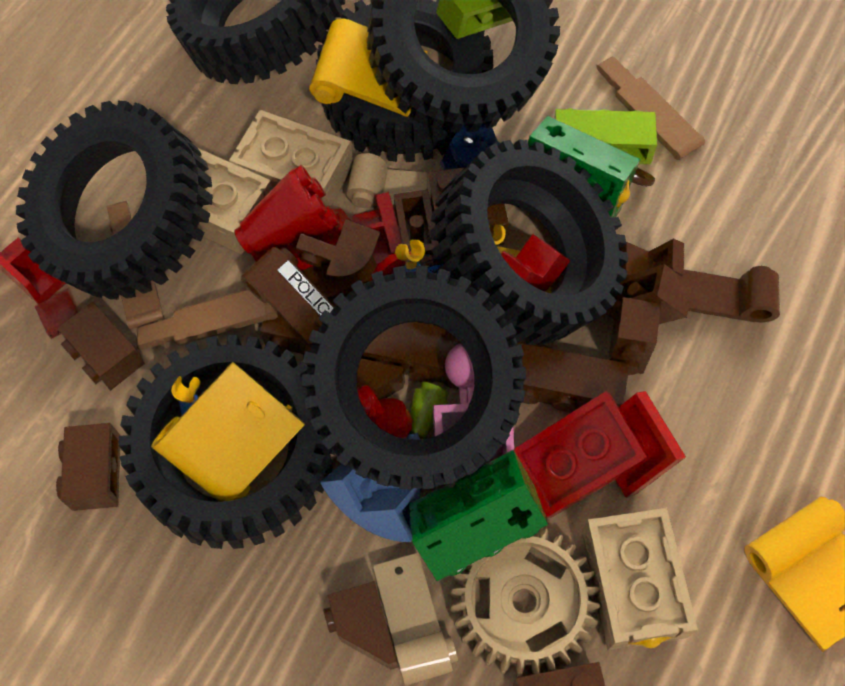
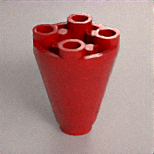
M300 165L290 170L240 222V226L234 230V233L242 248L250 254L254 251L263 252L270 250L272 247L277 248L298 242L301 234L309 237L326 234L339 225L340 222L330 206L325 207L321 198L326 196L318 180L315 177L311 179L305 167Z

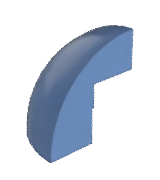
M418 433L409 434L406 439H420ZM343 464L334 469L321 481L323 489L334 504L362 528L385 539L399 542L412 541L409 504L420 499L421 488L407 490L394 486H383L377 484L374 480L365 479L355 474V470Z

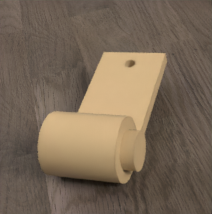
M361 153L354 157L347 188V197L355 206L369 208L377 206V194L389 192L393 208H395L394 194L426 190L427 172L388 169L386 162L381 157L374 154Z
M419 553L373 565L405 686L453 672L451 663L458 662V656L452 637L444 639L440 630Z

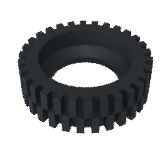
M169 0L171 4H168L166 7L169 16L166 17L171 30L201 73L203 72L210 79L214 77L217 82L224 83L227 78L230 84H238L242 77L245 84L254 83L255 75H259L262 81L269 79L270 71L275 69L280 75L287 71L285 65L292 61L295 66L303 62L300 55L304 52L310 56L316 52L317 48L314 44L317 41L324 44L327 36L326 30H329L331 23L336 20L335 18L342 17L343 9L341 5L345 4V0H281L269 11L250 21L226 27L224 25L228 16L243 0Z
M363 0L354 3L355 12L353 13L346 8L343 10L341 19L351 20L368 27L373 0H370L371 4L367 6ZM419 0L414 14V27L421 46L434 49L454 62L452 72L472 75L493 69V49H491L489 36H484L485 30L456 39L436 14L439 0L436 2L432 0ZM323 43L318 45L316 65L324 45ZM347 93L343 94L339 102L331 104L322 103L327 121L330 120L331 127L335 133L340 131L341 138L349 141L354 139V147L361 153H363L367 146L370 149V154L379 157L382 151L387 152L388 161L397 162L398 154H406V162H415L416 153H422L424 160L433 159V150L437 148L440 154L444 155L456 132H450V122L445 121L441 130L431 128L434 118L426 115L422 124L414 120L417 110L413 107L409 116L406 117Z
M373 0L367 30L369 32L367 50H371L369 57L371 68L378 67L375 78L379 86L385 82L388 83L385 92L386 96L391 101L396 96H399L401 100L398 108L405 114L411 106L415 108L417 112L414 120L422 124L427 115L434 118L431 128L441 130L445 121L450 122V132L459 133L464 124H468V132H476L480 129L483 122H485L486 128L489 129L496 126L500 118L505 122L513 116L516 110L519 112L528 100L531 99L548 74L553 64L551 61L557 54L559 46L555 42L560 36V26H554L559 18L558 8L549 9L553 0H497L509 13L516 26L513 49L510 55L494 69L470 75L449 71L435 63L424 52L417 39L414 27V14L419 0Z
M118 100V105L116 106L111 101L101 103V110L94 105L86 107L85 118L77 112L68 117L71 126L67 128L60 123L54 128L58 136L54 140L46 136L40 143L46 150L42 156L34 152L30 161L36 164L34 170L25 169L22 178L28 181L29 184L28 187H19L17 197L23 199L25 204L16 206V215L25 219L17 223L18 232L26 236L20 240L23 248L31 251L28 256L33 262L39 264V268L42 271L95 297L102 298L104 296L108 299L118 300L119 295L127 299L136 297L135 289L143 294L152 291L151 280L162 285L169 280L165 274L167 269L177 273L183 267L178 259L182 254L191 258L196 251L188 246L192 238L201 242L205 232L197 228L199 222L208 223L210 213L202 207L203 205H212L213 195L205 190V188L212 187L211 177L205 173V171L209 170L208 165L200 157L202 153L192 144V141L157 112L150 108L148 110L142 104L134 103L132 106L127 101ZM136 151L141 157L146 171L145 195L137 213L121 231L107 239L96 242L77 240L75 234V215L79 199L86 185L97 171L109 161L120 155Z
M519 139L514 144H512L511 140H507L498 146L494 144L488 147L443 188V193L435 202L438 208L432 212L431 222L437 225L430 230V240L440 241L432 249L434 259H444L445 261L438 268V271L439 269L450 271L451 278L459 280L462 276L471 281V287L479 291L482 288L490 295L489 301L494 306L499 304L505 311L504 318L507 323L513 324L517 332L515 335L517 343L525 339L526 345H536L541 341L542 344H549L568 336L606 313L607 309L615 304L617 301L615 297L620 295L624 288L620 282L624 281L627 277V270L621 268V266L628 262V253L619 251V249L627 243L625 235L616 234L615 231L622 226L619 217L611 218L608 213L614 208L610 199L602 202L598 195L604 190L598 183L592 187L587 182L591 175L585 169H582L579 173L574 170L576 161L569 156L564 161L559 160L561 151L553 147L544 153L543 143L535 141L529 147L527 140ZM497 204H509L520 207L535 216L549 231L555 241L558 252L570 260L560 274L558 284L552 293L544 292L527 283L504 260L491 235L487 215L488 207Z
M405 266L394 267V274L384 276L382 271L371 274L373 280L362 284L361 280L350 285L353 289L351 293L346 297L340 293L333 300L336 306L329 313L324 310L319 318L322 325L318 331L312 330L309 341L313 343L310 352L305 351L303 363L307 365V373L302 374V386L307 389V397H304L306 409L312 413L313 419L310 421L314 430L319 431L323 437L322 443L328 450H332L338 456L337 460L340 463L355 470V474L365 479L374 480L377 484L387 487L394 486L407 490L414 488L430 489L444 484L448 485L466 475L469 476L477 471L485 462H488L501 445L505 444L510 436L511 429L516 425L519 418L520 405L524 402L525 390H523V384L526 379V367L522 365L524 354L521 344L518 345L515 339L517 332L513 324H508L504 318L505 311L499 304L494 306L489 301L490 295L482 288L477 291L471 287L470 280L462 276L459 280L451 278L450 271L439 269L438 274L428 272V266H416V271L406 272ZM411 322L432 324L452 334L467 351L474 371L473 396L460 420L450 429L437 436L417 440L399 438L378 427L365 412L357 390L358 367L370 343L387 329Z
M227 335V345H220L217 336L206 338L208 348L200 350L196 341L186 345L189 355L180 358L175 350L167 355L172 365L164 369L159 363H156L150 369L156 378L152 383L144 378L140 380L136 387L143 397L139 399L130 396L126 404L134 417L122 415L120 426L128 435L119 436V447L126 454L120 456V461L123 469L129 474L125 477L129 486L136 492L137 498L172 533L180 538L185 535L191 543L200 546L203 540H205L211 548L222 549L223 541H227L233 549L244 548L243 539L250 538L254 545L264 543L263 533L269 530L272 531L275 538L285 533L281 524L288 519L294 526L300 522L302 517L299 510L304 506L311 511L317 503L314 492L318 491L323 494L324 489L321 481L325 478V473L329 474L332 472L333 462L331 455H335L332 450H328L322 443L323 437L319 431L314 430L310 420L313 419L312 413L305 407L304 397H307V389L302 386V374L307 373V366L303 362L297 364L295 355L287 349L281 355L278 345L271 341H267L263 350L258 337L248 336L245 346L241 344L238 335ZM234 362L285 407L290 405L292 413L302 420L305 425L289 441L286 461L272 482L249 496L237 500L219 502L217 499L206 496L194 489L185 479L183 472L155 451L151 445L172 419L177 416L179 418L182 417L179 400L171 392L177 378L181 376L182 384L189 388L192 378L197 377L200 380V387L195 394L199 397L200 392H205L223 371Z

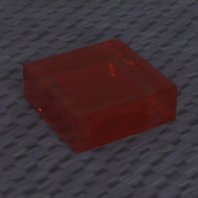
M68 291L35 306L45 331L51 339L61 334L57 329L78 313L77 307Z

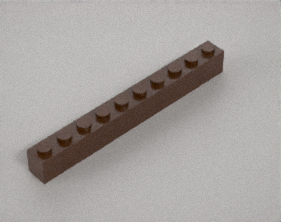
M279 313L276 319L263 321L260 333L265 346L267 341H271L278 345L281 354L286 349L303 355L305 351L310 352L311 347ZM411 322L391 327L370 343L361 358L404 367V374L418 382L433 380L442 382L449 388L459 390V387L455 386L446 374L445 360L449 351L460 342L452 334L435 325ZM521 342L517 343L522 346L524 354L522 365L526 367V379L523 384V390H525L523 403L536 404L541 402L553 405L557 410L571 412L605 391L612 395L618 407L624 403L630 364L536 345H526V343Z

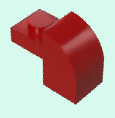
M532 234L516 257L505 251L501 253L507 264L523 280L544 292L556 281L570 262L568 258L534 234Z

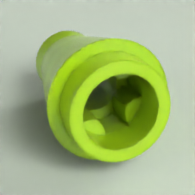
M424 381L419 388H415L410 410L413 423L409 434L418 433L420 439H426L428 432L433 426L432 405L449 404L446 400L449 393L445 389Z

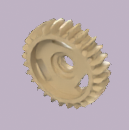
M547 528L543 529L539 537L521 538L505 546L497 555L484 557L468 565L465 569L467 571L466 574L459 573L453 579L455 582L463 585L462 587L451 589V597L461 599V602L452 604L451 612L463 614V617L455 621V629H464L466 627L468 629V632L462 638V643L467 644L474 640L477 644L472 655L477 657L485 651L488 654L485 666L488 668L496 659L501 661L500 673L503 675L507 672L510 665L516 666L517 678L522 677L525 667H530L532 675L540 673V665H545L548 672L556 670L554 661L556 659L564 667H567L571 663L567 654L568 650L576 656H580L583 652L577 639L585 643H589L592 639V635L584 627L595 628L598 624L597 619L588 615V613L597 612L600 609V603L589 601V598L597 595L599 587L587 586L586 584L594 577V571L582 573L580 569L585 564L586 557L583 556L574 561L572 555L576 548L575 544L563 550L560 547L563 536L558 535L553 542L547 540ZM529 552L538 554L555 563L564 572L561 579L525 559ZM476 579H489V619L476 618L475 615ZM520 591L529 592L535 599V608L529 613L517 611L512 603V598L516 593ZM561 623L567 635L539 651L531 652L526 643L528 640Z

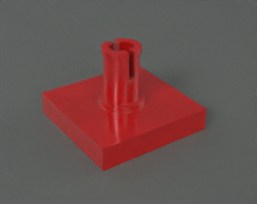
M646 391L635 393L619 407L650 458L616 479L626 498L635 496L686 458Z

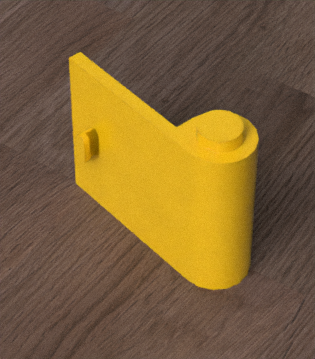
M347 19L334 20L330 25L309 86L311 94L320 103L331 104L339 102L343 94L347 93L408 117L412 106L406 114L398 108L401 98L396 96L391 101L385 94L388 83L385 82L379 86L375 78L378 67L371 68L369 57L371 50H367L368 27Z
M232 362L181 418L175 417L162 429L151 447L219 502L232 501L243 498L248 494L251 488L249 484L305 424Z
M826 497L817 498L744 547L745 555L751 566L822 652L845 637V536L843 535L845 530V511L837 501L829 500Z

